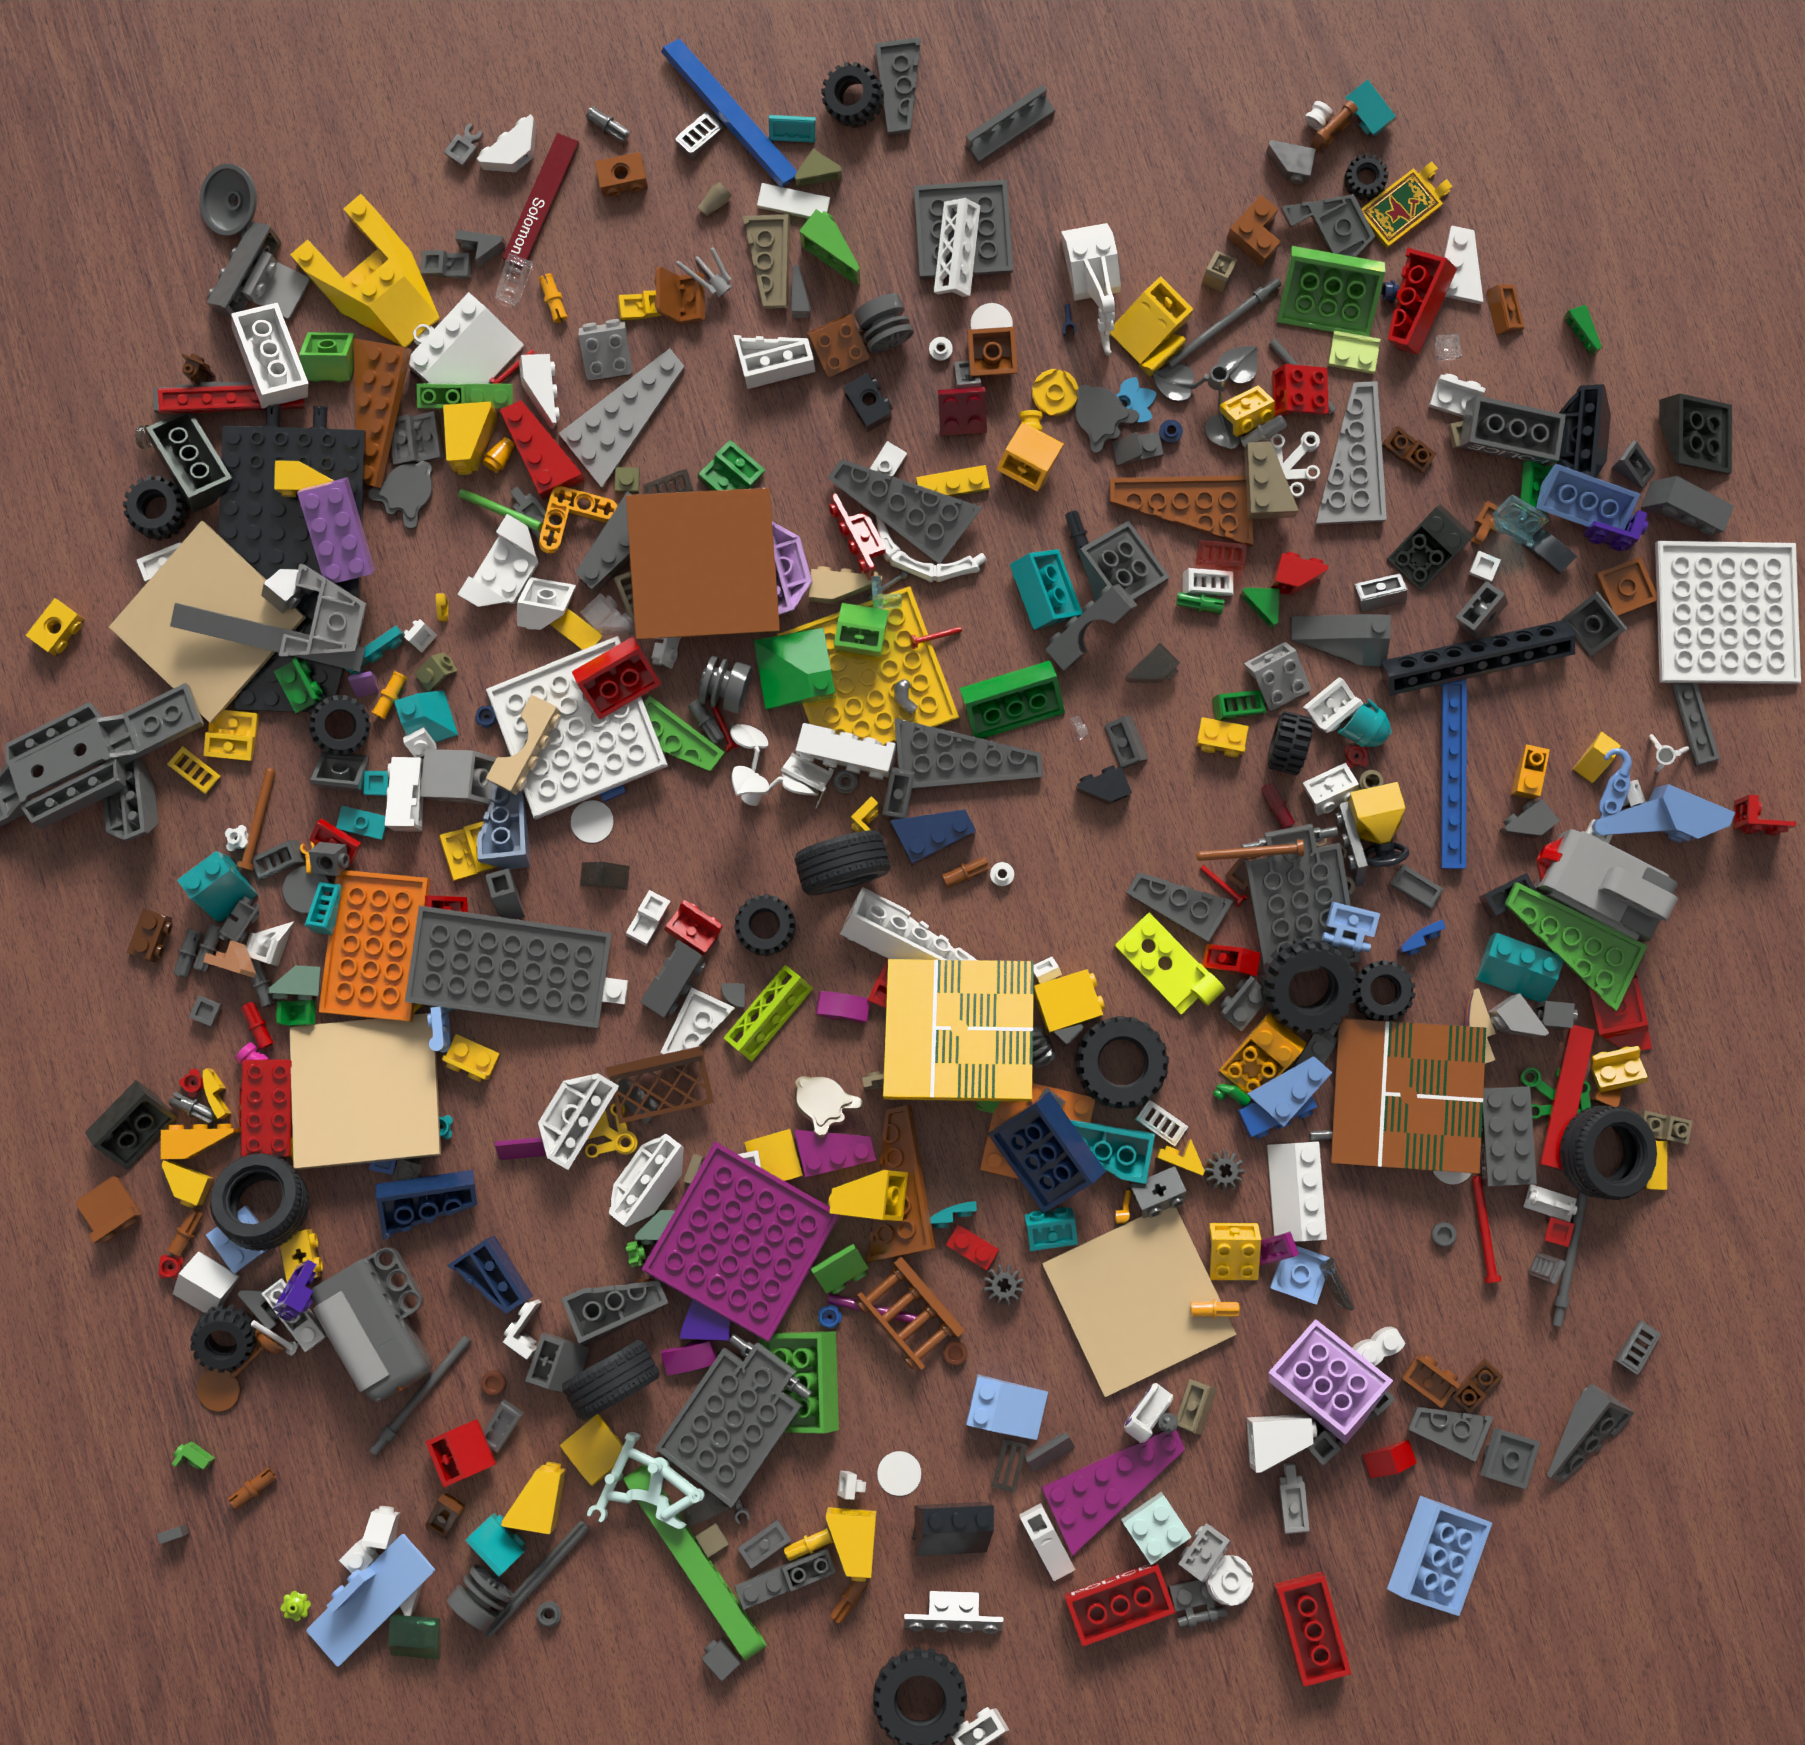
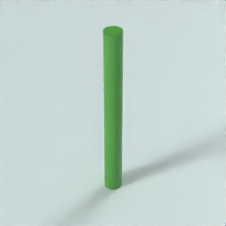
M465 489L459 491V498L504 517L508 514L534 530L540 531L542 529L543 523Z

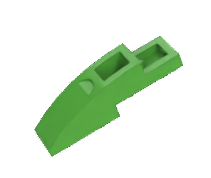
M417 384V408H443V405L491 402L494 408H505L513 404V384Z

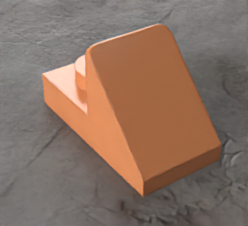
M230 941L226 954L218 951L216 956L206 953L203 960L205 963L253 978L256 974L247 947L235 941Z

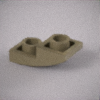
M1640 1110L1639 1115L1648 1123L1655 1138L1689 1144L1692 1120Z

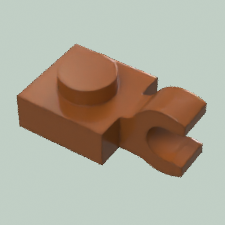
M1486 501L1474 522L1480 527L1471 542L1480 546L1488 532L1495 534L1508 512Z

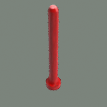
M1473 1176V1191L1487 1277H1484V1282H1501V1275H1497L1482 1179L1480 1176Z

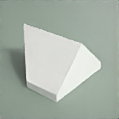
M294 921L258 933L250 932L246 944L250 958L279 966Z

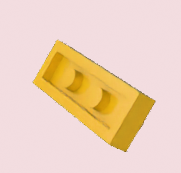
M986 465L916 477L917 485L951 497L990 490Z

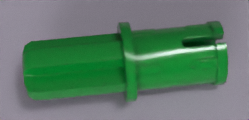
M1179 592L1176 598V605L1196 609L1199 613L1206 611L1221 615L1224 608V600L1204 597V594L1198 596Z

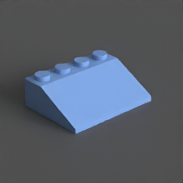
M1420 1496L1387 1589L1405 1599L1460 1616L1492 1522Z

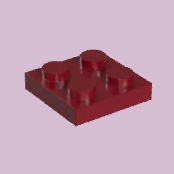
M985 387L938 390L940 436L987 433Z

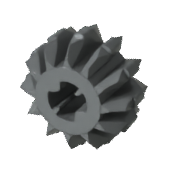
M1037 1026L1033 1028L1032 1064L1036 1068H1041L1052 1063L1056 1059V1053L1045 1031Z
M1223 1150L1221 1159L1219 1154L1214 1152L1213 1157L1216 1161L1206 1160L1212 1167L1204 1168V1172H1211L1212 1175L1208 1176L1205 1180L1210 1182L1215 1179L1212 1188L1216 1189L1221 1183V1190L1225 1192L1227 1190V1183L1234 1190L1236 1185L1233 1180L1239 1183L1243 1182V1179L1237 1176L1238 1173H1245V1169L1237 1168V1166L1243 1164V1160L1233 1162L1237 1156L1236 1153H1232L1228 1159L1227 1150ZM1225 1164H1227V1170L1230 1172V1174L1224 1175L1223 1178L1220 1176L1221 1171L1219 1170V1167H1225Z
M999 1264L997 1265L998 1274L993 1269L989 1270V1273L994 1277L993 1279L984 1278L985 1282L992 1285L984 1287V1291L993 1290L994 1292L988 1296V1299L992 1300L997 1295V1305H1000L1002 1298H1005L1006 1305L1009 1306L1011 1305L1010 1296L1015 1301L1019 1300V1297L1014 1293L1015 1291L1024 1292L1023 1288L1016 1285L1024 1283V1279L1019 1278L1015 1280L1014 1278L1019 1275L1020 1271L1015 1270L1010 1274L1012 1266L1007 1265L1006 1272H1003L1002 1265ZM1002 1278H1007V1283L1011 1285L1009 1290L1005 1288V1292L1000 1291L1001 1287L997 1285L999 1280L1002 1282Z

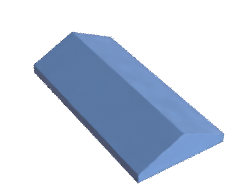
M1555 464L1541 484L1536 508L1587 527L1596 521L1625 530L1641 494Z

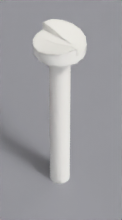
M255 1320L252 1321L251 1326L286 1347L287 1354L292 1356L296 1352L299 1343L296 1341L289 1343Z

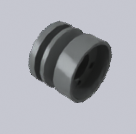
M896 293L874 298L854 312L860 330L867 331L864 334V340L868 342L867 347L872 353L883 352L897 347L914 335L913 326L909 324V317L901 316L905 312V308L900 296Z
M712 655L702 674L699 687V703L706 705L710 695H712L711 707H715L719 699L722 698L723 710L739 714L749 688L752 666L736 662L732 671H728V659L724 658L718 668L719 657Z
M474 1564L470 1568V1574H466L463 1577L467 1587L457 1585L448 1596L447 1602L466 1622L479 1630L488 1631L497 1619V1614L493 1608L504 1610L506 1608L505 1602H510L514 1594L495 1573Z

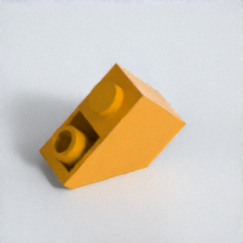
M1525 745L1515 771L1511 795L1533 800L1541 796L1550 749Z

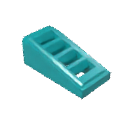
M319 882L305 922V926L311 932L327 935L333 934L342 891L341 885ZM324 892H330L332 896H325ZM322 902H329V905H322Z

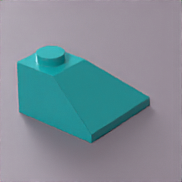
M444 690L417 693L394 701L406 735L424 727L435 743L458 736Z

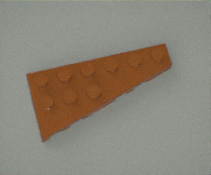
M353 338L356 430L366 431L364 485L381 488L412 349Z
M1245 475L1109 479L1110 504L1251 547L1254 545L1253 519H1248Z
M911 1105L885 1110L882 1133L883 1149L882 1155L879 1157L880 1171L908 1172L903 1221L873 1219L872 1232L870 1231L869 1241H871L869 1254H867L866 1263L935 1249Z

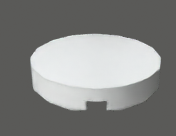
M1233 1555L1222 1556L1206 1579L1208 1592L1215 1601L1222 1605L1233 1606L1241 1604L1251 1594L1253 1589L1251 1576L1253 1574L1246 1561L1240 1557Z

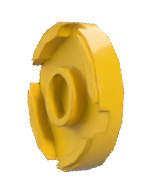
M1050 369L1036 378L1032 387V399L1035 406L1042 413L1049 416H1061L1074 408L1078 400L1077 390L1079 387L1070 373L1064 370Z

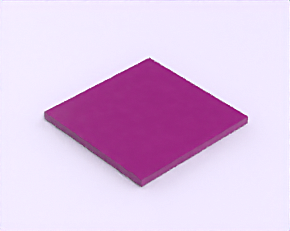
M714 1141L641 1270L769 1342L840 1214L829 1213V1206Z

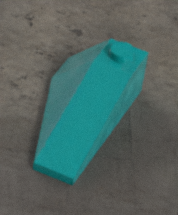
M1070 1120L1105 1170L1122 1180L1147 1183L1156 1133Z

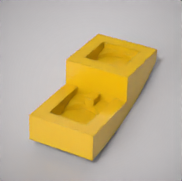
M656 290L643 291L642 294L618 295L617 302L620 321L662 316L657 312L654 304Z
M568 608L564 615L549 624L581 650L596 645L602 637L598 631Z
M206 1068L203 1070V1083L208 1102L217 1119H225L232 1114L219 1096V1093L225 1090L226 1087L213 1069Z

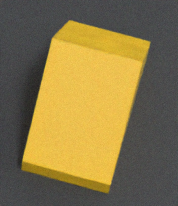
M1601 731L1573 770L1592 784L1612 763L1616 756L1612 755L1608 760H1605L1606 753L1611 749L1620 748L1621 745Z

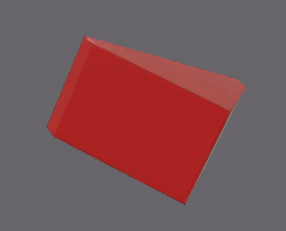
M425 896V907L468 913L467 897Z
M1409 1439L1362 1454L1370 1478L1399 1474L1417 1463Z

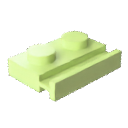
M1334 331L1328 366L1374 374L1381 339Z

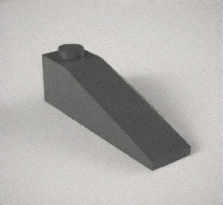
M1391 615L1292 616L1291 641L1315 650L1327 652L1334 657L1346 659L1359 666L1381 667V661L1386 660L1388 655Z

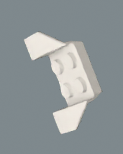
M508 514L497 529L496 533L499 537L473 578H467L458 593L459 596L477 607L499 603L515 604L529 578L539 565L528 527Z

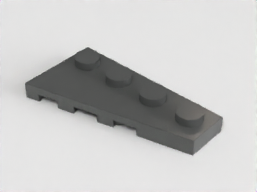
M921 37L875 43L879 78L882 84L881 89L884 91L882 99L884 101L883 106L888 135L911 132Z

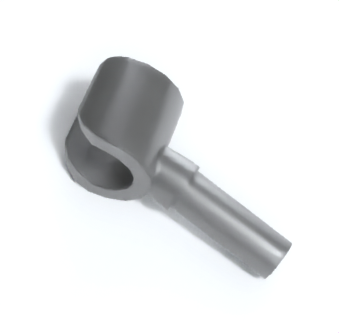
M739 1499L735 1505V1520L738 1524H740L738 1517L740 1513H745L748 1521L750 1518L749 1510L743 1507Z

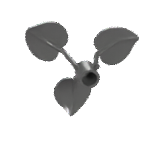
M1243 346L1225 352L1220 356L1218 364L1212 367L1210 374L1204 375L1195 384H1193L1194 373L1189 367L1182 364H1177L1172 369L1167 366L1154 372L1153 378L1156 387L1162 395L1172 401L1180 402L1189 399L1191 388L1195 389L1206 381L1210 388L1218 390L1219 416H1211L1207 420L1205 425L1206 436L1215 445L1229 450L1235 449L1240 444V438L1243 434L1238 437L1233 434V424L1220 412V404L1223 403V391L1228 377L1236 384L1248 383L1255 377L1257 372L1256 346Z

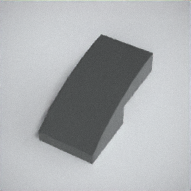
M444 250L422 251L420 273L422 275L444 278H471L473 256L470 253H447Z

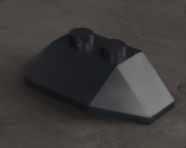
M1604 384L1580 385L1576 390L1577 392L1559 412L1560 414H1565L1566 417L1558 462L1561 466L1597 478L1607 461L1611 413Z

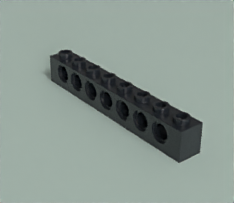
M1565 619L1381 661L1382 681L1390 696L1575 655V634Z

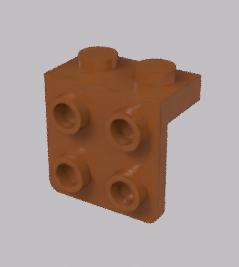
M657 267L654 277L656 286L654 304L657 312L679 324L705 320L704 287L688 274L679 276L663 267ZM700 272L695 273L704 280V274Z
M116 1176L110 1177L76 1201L78 1209L93 1230L88 1235L93 1243L102 1242L105 1244L116 1237L115 1233L122 1228L125 1230L136 1223L135 1219L142 1215Z

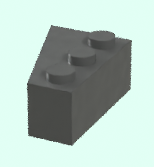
M1678 476L1651 481L1641 508L1699 529L1700 532L1706 535L1725 532L1734 505Z
M679 940L674 945L676 947L669 958H666L663 968L657 977L653 979L640 1001L664 1018H667L668 1015L672 1017L680 1006L677 1003L682 995L686 996L693 986L690 983L695 975L699 976L706 966L703 963L706 958Z

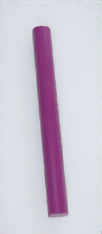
M829 1293L827 1303L861 1311L856 1305L858 1300ZM872 1304L881 1316L890 1309ZM901 1311L893 1319L911 1323L919 1315Z

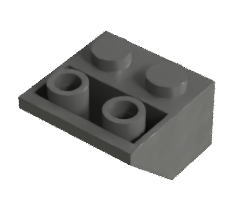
M544 1332L540 1336L525 1381L550 1390L563 1392L562 1383L583 1371L591 1348Z

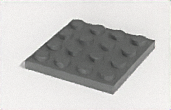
M1007 180L914 186L920 279L936 277L944 202L967 198L980 205L972 276L1013 273ZM957 207L951 209V219L957 214ZM954 229L949 233V242L954 237ZM951 251L946 257V264L952 259Z

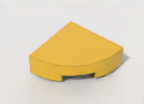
M436 594V612L439 622H447L449 617V599L445 594Z

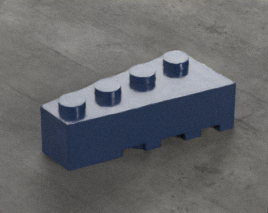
M467 1170L376 1184V1202L383 1240L391 1238V1235L402 1231L404 1233L412 1230L413 1226L421 1223H431L435 1221V1218L445 1214L449 1216L476 1206L477 1190L474 1171Z

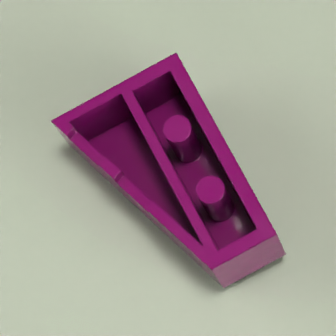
M794 1130L805 1177L877 1160L871 1136L828 1133L825 1137L818 1138L814 1131Z

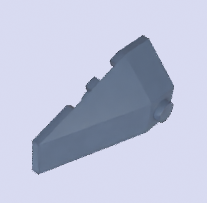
M494 785L490 796L491 801L483 818L484 823L477 836L478 861L503 869L530 867V847L524 790L518 791L517 795H514Z

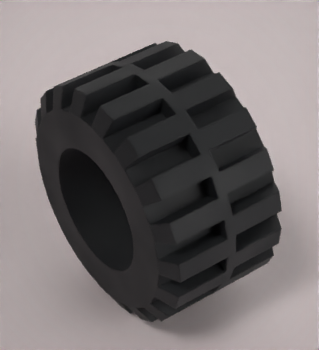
M845 62L844 67L837 65L834 73L830 70L828 73L829 79H824L823 81L826 87L821 88V94L824 96L822 102L826 106L825 109L842 125L848 126L849 124L852 128H857V124L861 127L865 126V121L867 120L870 122L875 120L873 115H879L881 111L878 107L884 104V101L881 99L884 96V91L881 89V82L872 71L857 62H853V65ZM855 84L863 85L861 99L854 105H843L842 100L846 89Z
M146 476V481L140 478L137 480L138 484L136 486L132 484L129 487L132 489L131 492H126L124 496L127 498V501H123V507L127 510L123 512L125 517L128 518L127 521L138 532L150 539L153 537L156 540H161L162 536L165 539L171 538V533L177 535L179 533L177 529L180 526L184 528L186 525L183 520L189 518V514L186 512V510H189V506L185 502L180 490L171 481L165 480L160 476H156V479L152 476ZM166 497L167 508L165 512L156 519H147L146 507L148 503L154 498Z
M335 695L322 700L313 709L309 718V733L312 736L313 742L321 750L334 755H346L358 750L369 737V730L371 728L369 714L364 709L365 707L358 700L345 695ZM336 711L346 712L354 722V729L351 735L341 740L332 738L325 728L327 717Z
M1283 711L1279 715L1268 752L1267 764L1269 769L1296 776L1301 772L1313 733V719L1311 717Z
M764 894L763 896L756 895L752 899H747L745 904L738 909L739 912L735 916L734 925L737 938L751 953L753 952L760 956H772V954H778L784 948L786 949L790 941L793 940L794 931L796 930L794 915L789 906L778 897H773L769 894ZM763 911L775 914L779 920V930L770 939L756 937L751 929L752 919Z
M1382 960L1366 965L1356 974L1357 976L1354 980L1358 982V990L1353 991V994L1357 996L1353 1004L1357 1005L1359 1013H1363L1364 1017L1374 1019V1021H1390L1404 1015L1407 1012L1406 1010L1411 1008L1413 1004L1412 999L1416 995V993H1413V988L1416 987L1415 982L1412 983L1411 981L1412 975L1410 973L1407 974L1404 966H1399L1394 961ZM1378 977L1389 979L1395 986L1396 995L1393 1002L1389 1005H1380L1371 996V984Z
M224 1304L218 1305L217 1309L214 1307L209 1308L207 1313L204 1312L201 1315L191 1335L190 1341L192 1343L190 1348L191 1351H195L193 1357L195 1360L200 1359L199 1364L202 1367L206 1364L209 1366L208 1370L213 1371L215 1368L218 1369V1373H224L225 1369L231 1372L234 1371L236 1366L240 1368L244 1361L248 1360L255 1345L256 1336L255 1328L251 1326L252 1322H250L252 1317L249 1314L244 1315L243 1309L239 1307L238 1310H235L234 1305H229L228 1308H225ZM217 1330L227 1331L234 1336L237 1344L228 1347L221 1346L213 1340L211 1333Z

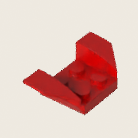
M1636 973L1617 1011H1613L1589 987L1599 1035L1619 1048L1639 1046L1640 1051L1652 1049L1648 1032V1021Z

